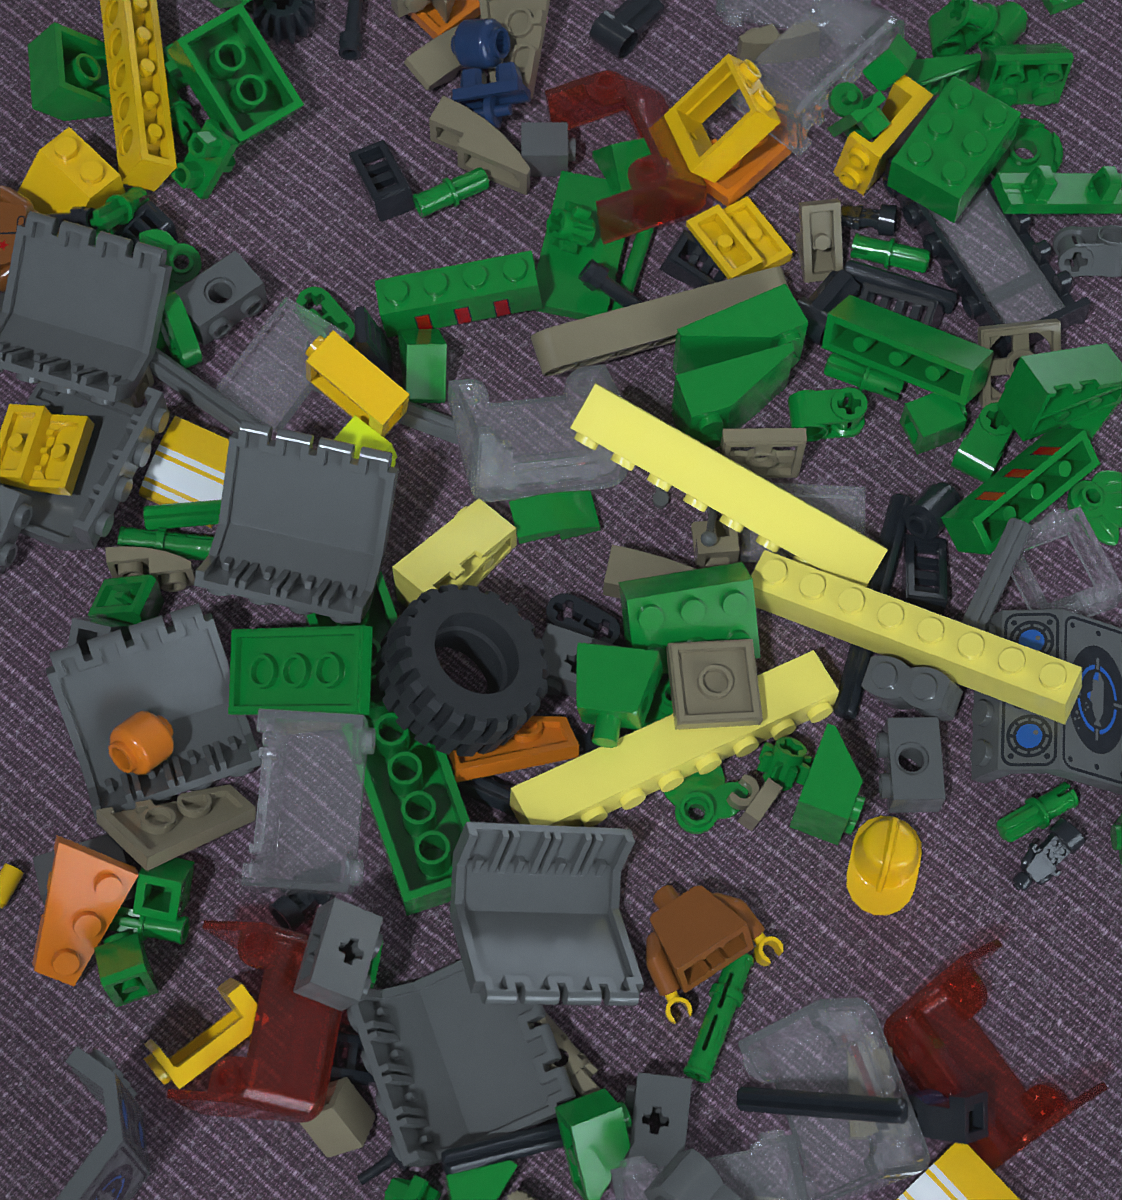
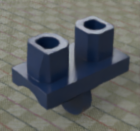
M514 62L498 64L496 66V82L486 83V73L482 69L471 68L462 70L460 88L452 89L453 101L461 102L462 105L487 120L496 129L501 127L502 116L512 115L511 105L531 102V90L522 83L520 68Z

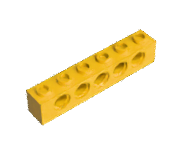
M100 0L119 174L122 183L125 185L156 191L177 168L157 0Z

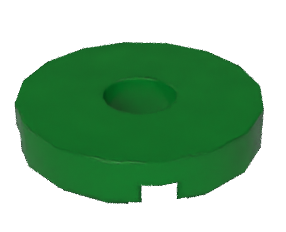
M1020 118L1015 139L991 171L992 175L995 177L997 173H1031L1037 166H1051L1052 172L1057 173L1062 164L1063 148L1059 137L1054 131L1051 134L1049 130L1044 128L1045 124L1037 120ZM1026 148L1033 153L1034 157L1030 159L1020 158L1014 150Z

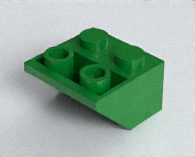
M1061 43L985 45L978 70L981 91L1008 106L1023 104L1046 106L1056 104L1060 100L1074 60L1073 52Z

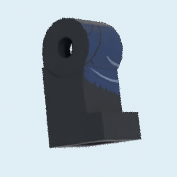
M925 1089L902 1097L908 1103V1118L905 1123L899 1125L909 1134L965 1145L988 1137V1091L969 1089L950 1095L947 1098L938 1090Z

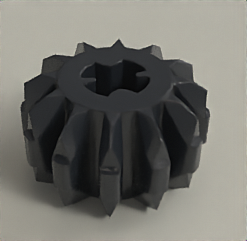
M253 0L252 3L254 24L260 29V34L264 39L273 37L277 45L283 39H288L294 44L295 36L307 38L308 28L314 27L316 22L314 0Z

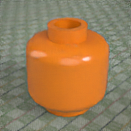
M147 711L134 713L115 727L110 734L108 751L112 761L120 770L126 773L137 775L149 773L168 759L173 752L172 726L163 716H156Z

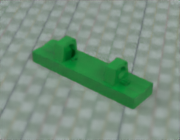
M1037 166L1031 173H997L991 182L1004 214H1122V173L1117 172L1116 166H1103L1096 173H1053L1051 166Z

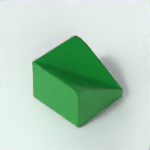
M897 34L889 48L866 66L862 72L877 90L885 91L909 71L917 57V52L900 34Z

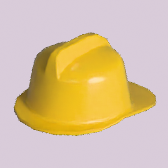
M878 816L867 820L860 826L854 837L847 869V889L853 902L861 910L872 915L888 916L900 911L910 901L915 890L922 856L921 841L916 831L907 822L893 816Z

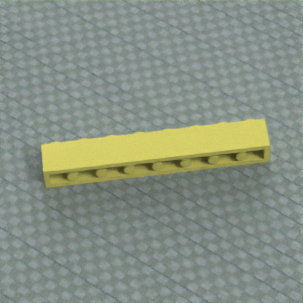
M596 382L570 426L571 429L577 432L574 439L595 451L598 445L614 452L610 459L630 471L637 465L650 473L646 480L667 492L671 486H674L686 493L683 501L702 512H705L708 506L722 514L719 521L739 533H741L744 527L758 534L755 540L757 543L774 553H777L781 547L794 554L795 556L792 560L815 569L818 568L826 573L867 587L888 551L878 542Z
M767 550L763 551L751 575L753 578L756 608L880 655L897 658L906 665L936 669L945 674L954 683L1059 723L1066 724L1082 688V667Z
M812 650L757 675L763 717L761 725L675 730L674 715L672 714L619 738L617 747H599L511 787L509 805L520 824L575 827L584 825L585 827H593L606 819L608 813L621 807L624 810L634 808L641 804L647 795L655 791L668 792L673 790L684 781V778L696 772H699L700 775L707 774L719 767L724 759L735 754L737 757L746 756L756 750L759 743L772 737L774 740L780 737H787L796 729V726L810 720L811 723H816L825 719L833 712V706L838 697L839 690L815 651Z

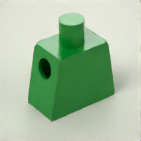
M578 642L576 704L581 721L586 724L595 725L592 742L595 745L605 748L617 747L621 728L638 730L643 727L663 673L659 651Z

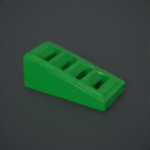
M975 53L915 59L905 75L936 96L941 94L953 76L968 84L975 82L981 63V56Z

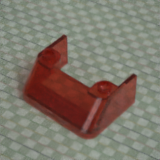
M610 70L600 71L545 90L549 122H568L569 130L625 110L637 138H644L649 147L651 155L634 161L629 167L628 181L632 189L596 201L600 238L603 245L695 213L704 207L707 201L706 183L703 177L690 172L664 118V114L669 110V107L658 90Z
M204 920L202 929L237 949L243 963L255 969H264L247 1057L231 1056L221 1060L211 1073L208 1091L168 1089L166 1098L207 1116L300 1123L315 1119L325 1105L342 1011L293 992L309 935L264 922Z
M998 938L958 958L891 1014L884 1025V1036L889 1047H892L894 1054L921 1091L935 1089L947 1098L950 1095L969 1089L988 1091V1137L968 1145L991 1170L1012 1159L1109 1089L1104 1081L1072 1101L1069 1100L1060 1087L1051 1082H1040L1027 1091L1024 1089L973 1018L985 1007L988 998L986 986L974 969L1003 946Z

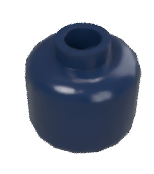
M494 18L466 19L457 26L451 39V49L460 65L466 69L496 68L508 56L510 37L507 30Z

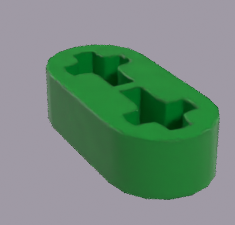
M309 287L299 293L296 299L298 317L315 338L320 335L326 338L331 333L330 325H332L339 333L345 331L344 340L353 347L355 346L356 331L353 321L326 290L320 287ZM311 302L316 306L321 304L323 316H320L313 308L308 310V304Z
M176 292L167 293L160 329L172 359L187 369L202 362L201 349L181 298Z

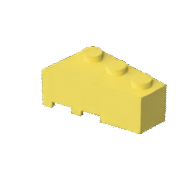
M480 498L470 506L463 507L451 521L392 566L397 601L407 608L423 592L429 589L438 590L442 585L455 584L458 590L463 585L477 587L517 545L516 527Z

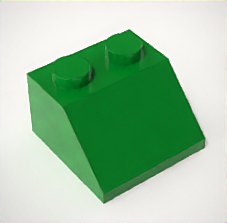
M56 22L52 23L28 44L32 109L63 121L112 116L105 43Z
M827 724L789 827L838 846L843 832L849 835L852 834L866 798L858 795L863 780L834 725Z

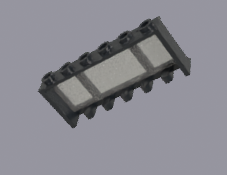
M895 155L887 159L885 174L882 179L886 192L891 198L896 197L900 203L906 223L911 228H916L922 237L923 248L928 250L930 258L935 257L941 266L944 281L948 287L956 289L962 298L963 309L970 319H975L979 326H990L1057 318L1061 322V330L1073 324L1084 323L1091 302L1087 296L1076 302L1069 294L1072 278L1068 271L1064 270L1056 274L1048 263L1051 247L1047 240L1044 239L1035 243L1028 233L1031 223L1030 215L1003 213L991 185L993 179L990 175H988L956 222L952 223L888 187L891 161ZM1029 333V346L1044 339V337L1039 333ZM1001 336L992 345L990 350H995L1000 358L1007 357L1012 351V336Z

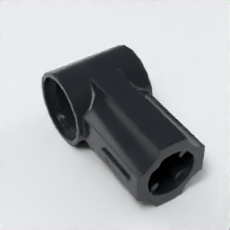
M626 0L614 12L606 10L601 13L593 23L589 36L617 59H624L632 52L640 35L663 14L664 5L660 0Z
M843 269L839 271L832 270L809 298L802 297L797 301L808 320L805 338L822 347L828 313L849 295L858 297L860 294V285L854 280L852 274Z

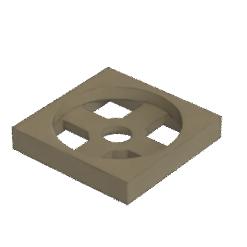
M1057 318L977 327L978 345L990 349L1001 336H1012V351L1008 356L995 358L991 361L986 386L979 392L980 406L984 408L990 403H997L1002 395L1001 392L994 389L991 385V376L1008 374L1011 377L1014 371V361L1018 357L1033 354L1029 351V333L1041 334L1047 340L1051 352L1061 350V322Z
M806 428L723 429L719 453L763 478H797L807 443ZM731 447H754L748 451H731ZM772 447H795V450H775Z

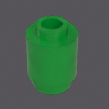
M1011 1L996 7L998 19L993 31L977 42L982 53L985 45H1014L1026 30V23L1028 21V15L1023 7Z

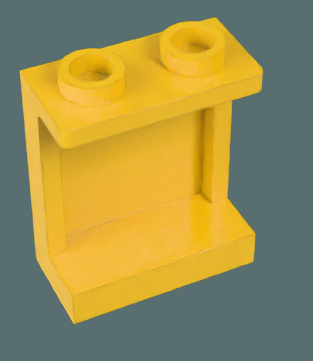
M905 74L894 82L882 109V112L891 124L881 132L874 142H869L855 131L851 132L847 137L833 172L840 182L847 188L854 189L864 196L884 173L887 159L898 153L922 120L934 95Z
M230 977L216 988L232 1010L171 1057L167 1058L152 1039L144 1044L150 1052L144 1058V1061L163 1085L172 1081L180 1090L269 1021L242 983Z

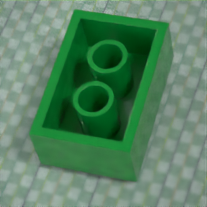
M242 3L177 39L168 50L209 118L215 119L222 131L239 143L238 147L292 116L304 105Z
M953 76L892 159L887 186L955 223L1015 139L1021 112Z
M743 562L618 582L626 648L659 651L663 665L662 674L669 673L666 654L668 643L753 639L755 658H761L753 578Z

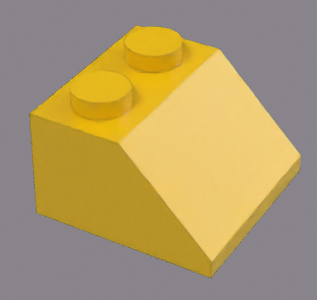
M68 127L39 149L18 192L32 201L34 210L41 214L70 213V209L77 206L97 209L103 206L110 196L114 194L122 195L125 193L120 174L76 132Z

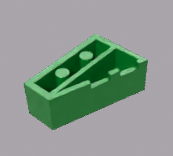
M1107 343L1021 356L1010 379L1004 385L1005 389L997 406L1022 441H1027L1120 404L1122 402V362Z

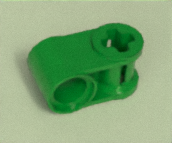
M951 0L939 12L933 14L928 19L933 57L964 55L979 40L988 36L997 23L998 11L996 6L991 3L980 4L973 0Z
M846 387L843 389L820 391L803 390L793 393L787 400L791 428H806L807 442L821 439L851 438L858 435L864 427V415L867 411L868 402L866 396L856 388ZM848 397V403H845V398Z
M990 403L981 410L969 434H966L950 466L982 483L993 476L1014 429L997 406V403Z

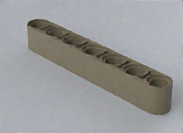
M773 267L549 327L533 334L530 339L543 376H553L676 342L678 328L786 283L787 286L788 284L782 267Z

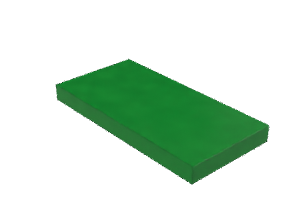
M561 170L551 212L556 208L564 209L566 201L582 205L583 208L592 211L590 218L595 222V235L587 246L578 245L576 254L560 250L559 246L552 245L550 243L552 237L548 235L546 230L536 270L543 308L533 311L583 319L609 312L611 298L599 289L591 291L583 285L578 276L584 266L593 259L598 264L601 263L610 270L608 276L616 281L634 203L622 205L604 178Z
M358 625L232 629L228 715H370L373 627Z

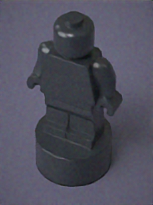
M881 204L880 209H863L864 205L841 206L842 226L851 227L855 230H858L859 226L874 227V230H878V235L895 236L897 205Z
M1060 818L1048 830V838L1039 847L1033 842L1029 844L1027 854L1021 860L1020 868L1024 872H1019L1012 880L1014 883L1013 887L1016 890L1026 891L1032 885V881L1042 885L1053 876H1058L1061 872L1056 870V865L1069 853L1074 855L1086 842L1083 835L1070 822Z
M334 862L325 871L313 869L304 876L296 877V885L300 884V886L287 896L281 895L269 905L268 908L272 917L285 931L292 933L305 922V916L309 910L317 904L324 905L330 900L338 889L335 882L345 875V867L341 863Z

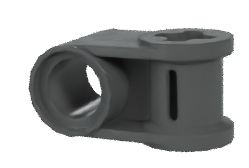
M1069 226L1055 234L1052 241L1053 249L1059 256L1058 266L1061 272L1066 270L1071 277L1122 276V226ZM1072 236L1076 238L1077 244H1074ZM1069 259L1073 260L1074 267L1071 266Z

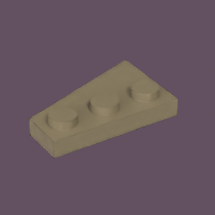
M479 0L481 19L494 18L507 30L510 37V51L502 63L514 62L520 68L522 83L531 90L532 99L550 0ZM496 68L488 69L489 83L496 82Z
M228 784L181 793L177 801L158 805H154L151 799L135 802V809L114 813L112 807L97 809L96 823L148 871L255 821L256 807L232 785Z

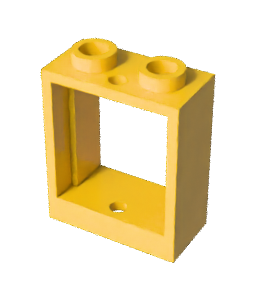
M728 53L664 114V118L690 172L714 183L781 123L774 109L776 102L772 95L764 89L759 79L761 78V72L750 60L745 59L743 61ZM740 88L750 111L712 145L702 123Z
M334 330L326 338L321 335L318 336L306 350L305 355L308 356L305 362L306 379L353 418L356 415L381 436L385 437L407 412L410 394Z

